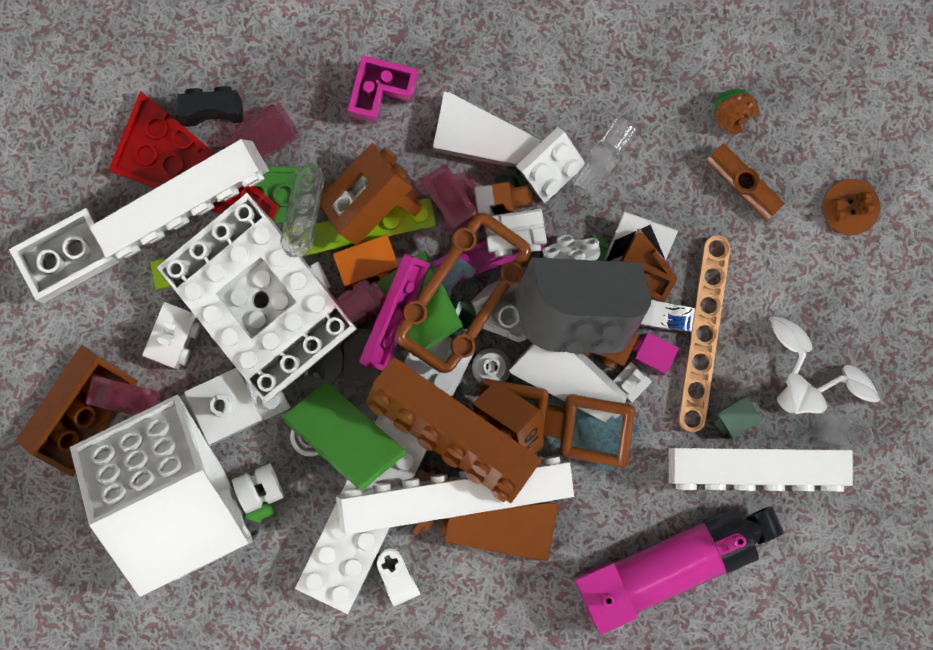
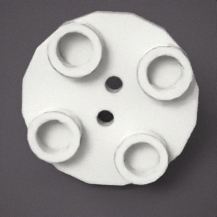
M562 235L557 237V243L542 249L543 258L597 260L600 256L599 241L596 238L583 240L574 239L571 235Z

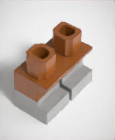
M510 182L474 187L478 213H487L494 216L497 215V210L507 209L511 213L519 212V209L534 207L531 189H528V186L515 187Z

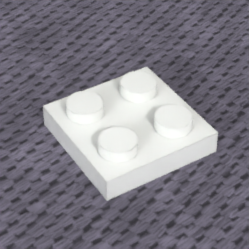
M557 127L517 164L516 168L536 196L546 203L586 164L566 133Z

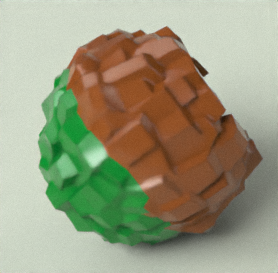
M739 88L721 92L715 103V121L720 128L731 132L733 135L744 132L740 124L748 122V115L753 117L755 123L758 122L757 117L760 113L758 101L746 90Z

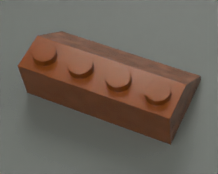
M81 345L16 441L29 454L73 477L76 471L70 447L104 431L138 381L101 355Z

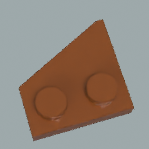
M637 229L620 262L642 263L651 297L665 302L678 279L677 274L641 229Z

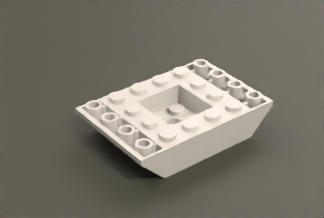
M248 193L157 267L265 404L357 329L322 281L271 218ZM260 292H265L269 297V303L264 308H257L254 303L255 296Z

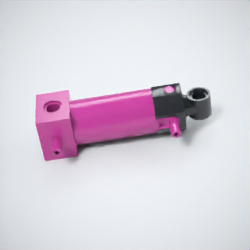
M773 506L758 510L748 515L745 520L738 510L732 507L721 514L703 520L702 523L616 562L609 560L573 576V579L596 630L602 635L637 619V613L721 575H727L758 561L759 555L755 544H762L784 534V530Z

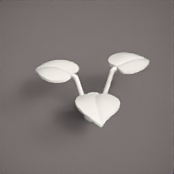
M769 317L768 320L771 321L772 328L779 341L791 351L798 352L799 359L793 372L787 377L786 383L788 386L777 396L779 405L789 413L795 412V414L806 412L823 413L827 409V403L821 392L840 382L846 383L849 391L863 400L870 402H879L881 400L875 386L866 374L851 365H845L841 370L843 375L817 389L811 386L810 383L798 374L806 357V352H810L813 349L809 337L795 323L781 317Z

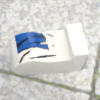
M651 299V306L640 326L670 331L692 332L695 309Z

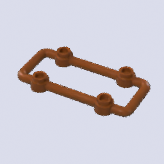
M487 213L475 214L465 228H460L453 233L452 248L416 301L408 302L402 310L404 319L395 332V338L401 347L440 373L453 371L462 358H467L474 353L476 348L474 339L509 287L520 283L525 272L523 266L531 255L530 245L525 239ZM483 224L519 249V253L513 261L507 262L501 267L499 272L501 280L466 332L452 339V353L444 362L409 338L407 334L414 324H420L426 319L427 304L463 251H469L474 248L477 242L475 233Z

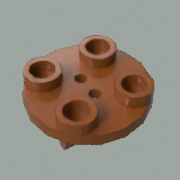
M844 179L835 183L825 193L822 203L823 215L827 224L834 232L846 236L859 235L868 231L877 222L880 213V200L875 190L868 183L858 179ZM848 199L852 200V204L848 203ZM851 210L855 212V215H851Z

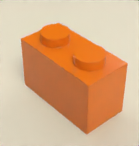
M387 234L333 254L344 287L346 289L351 287L352 291L369 286L368 281L377 277L380 281L399 266Z

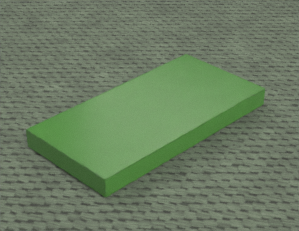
M327 381L283 415L284 422L361 492L405 456L404 448Z

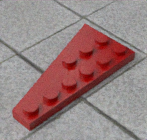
M140 91L108 171L155 189L216 153ZM255 186L239 188L240 194L226 202L224 200L216 201L213 203L215 208L211 210L221 215L246 193L251 196L273 222L280 207Z

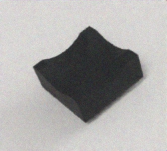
M215 87L214 92H203V89L190 88L186 89L184 94H178L179 118L185 120L187 127L197 126L210 119H224L232 123H244L242 99L236 90H232V87Z

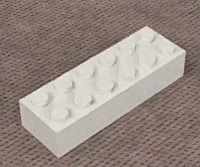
M240 139L91 225L90 229L106 258L117 257L118 260L123 257L129 258L141 251L140 245L153 244L164 238V231L177 230L190 223L188 219L190 216L198 214L202 216L215 208L213 203L216 201L224 200L226 202L240 194L239 188L252 187L265 179L263 174L269 172V169L253 141Z
M669 448V483L676 484V489L697 490V484H705V490H726V484H733L734 490L756 491V485H763V490L785 491V485H792L793 491H814V485H821V491L844 492V486H853V450Z

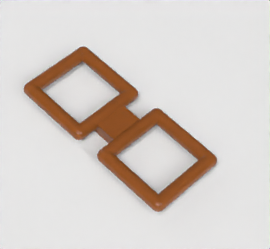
M488 378L481 380L479 396L497 381L518 396L536 399V408L541 410L543 436L561 439L560 454L563 457L621 468L628 465L635 417V407L633 405L569 394L566 397L564 408L548 405L549 393L546 389ZM577 407L623 415L618 455L572 447Z

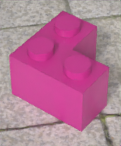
M362 55L348 107L349 117L377 124L384 96L412 103L419 77L418 69Z

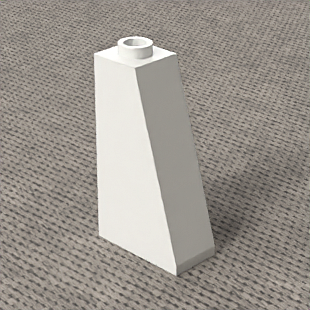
M444 91L433 152L507 167H516L540 144V139L454 94Z
M532 343L509 369V372L514 376L538 388L546 389L549 394L563 401L566 400L569 394L625 403L627 399V394L582 352L548 351ZM577 407L604 422L611 416L616 419L620 415Z

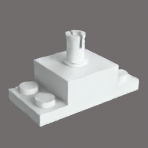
M237 368L184 392V395L179 396L209 446L291 409L283 390L265 404Z

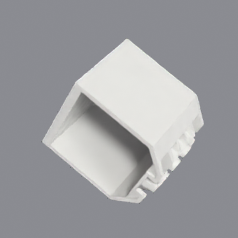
M178 395L70 447L89 526L139 597L147 595L245 545L253 543L251 534L242 517V507L222 465Z

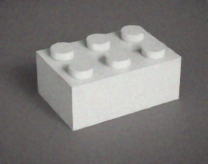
M85 208L9 249L36 301L45 303L119 263L117 257L106 258L90 226L98 221L89 209Z

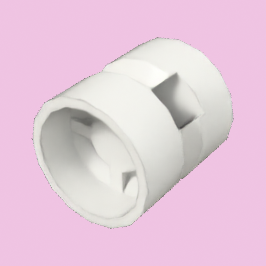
M270 463L255 469L252 476L246 473L232 479L235 493L246 514L262 508L263 502L271 504L284 498L282 487ZM262 483L264 487L263 492H259L257 484Z

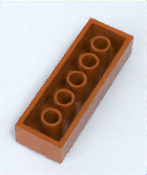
M394 356L374 381L367 397L366 403L372 412L378 416L389 418L399 431L406 434L409 432L418 439L417 441L422 447L430 451L433 449L442 455L445 463L451 467L462 469L467 473L466 476L472 482L478 485L483 484L491 490V494L502 502L507 501L510 504L513 502L542 461L538 456Z

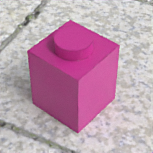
M648 332L644 338L638 337L632 349V352L636 353L633 360L665 375L679 348Z

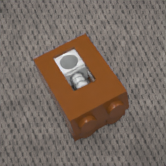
M371 143L317 200L338 234L357 246L396 205L415 217L423 209L416 199L419 196L406 178L409 174L401 165L395 163L397 160L395 154L387 147L381 149L374 143Z

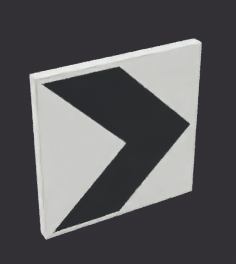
M624 211L603 261L620 262L637 229H641L666 260L678 230Z

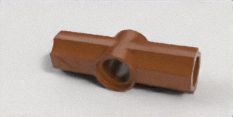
M724 143L705 161L731 186L732 191L736 195L741 196L766 222L785 204L759 178L758 173L754 169L749 168ZM744 175L750 178L752 182L750 189L740 187L738 183L739 176Z

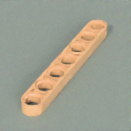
M720 235L710 237L704 243L693 327L690 335L679 411V424L688 432L701 430L707 416L730 255V244L726 238ZM719 241L723 244L724 253L722 256L715 257L710 254L709 244L711 242ZM714 269L719 272L720 281L718 284L710 285L705 281L704 275L707 270ZM710 297L716 302V309L713 313L707 314L702 311L700 303L703 298ZM700 326H708L711 329L712 337L708 342H702L697 338L696 331ZM703 354L707 357L708 366L706 369L699 371L693 367L692 360L695 355ZM697 382L703 386L704 394L701 398L694 399L689 395L688 388L691 383ZM689 411H695L700 416V422L694 428L688 427L684 422V416Z

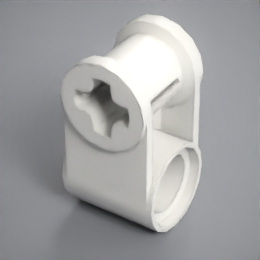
M390 548L381 551L377 557V567L393 606H398L421 595L400 553ZM387 555L391 559H398L394 563L395 568L393 570H390L388 566H382Z

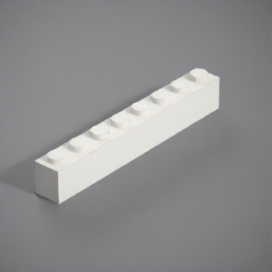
M560 456L544 457L543 462L539 463L511 504L495 498L491 494V490L483 484L478 485L472 482L463 470L459 471V476L448 477V474L431 475L429 481L419 482V478L405 479L401 481L402 485L390 486V483H379L372 485L373 490L362 492L357 487L343 490L344 494L336 495L340 530L347 535L574 497L570 462L560 459Z

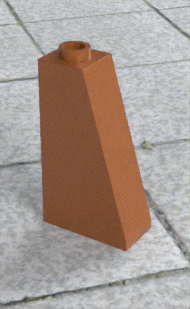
M553 502L529 504L450 517L449 519L444 518L440 535L445 536V543L548 562L559 504Z

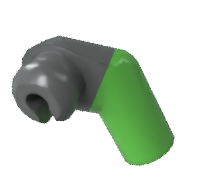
M264 503L262 508L248 514L245 513L243 520L251 534L252 540L258 535L261 521L276 515L272 503Z

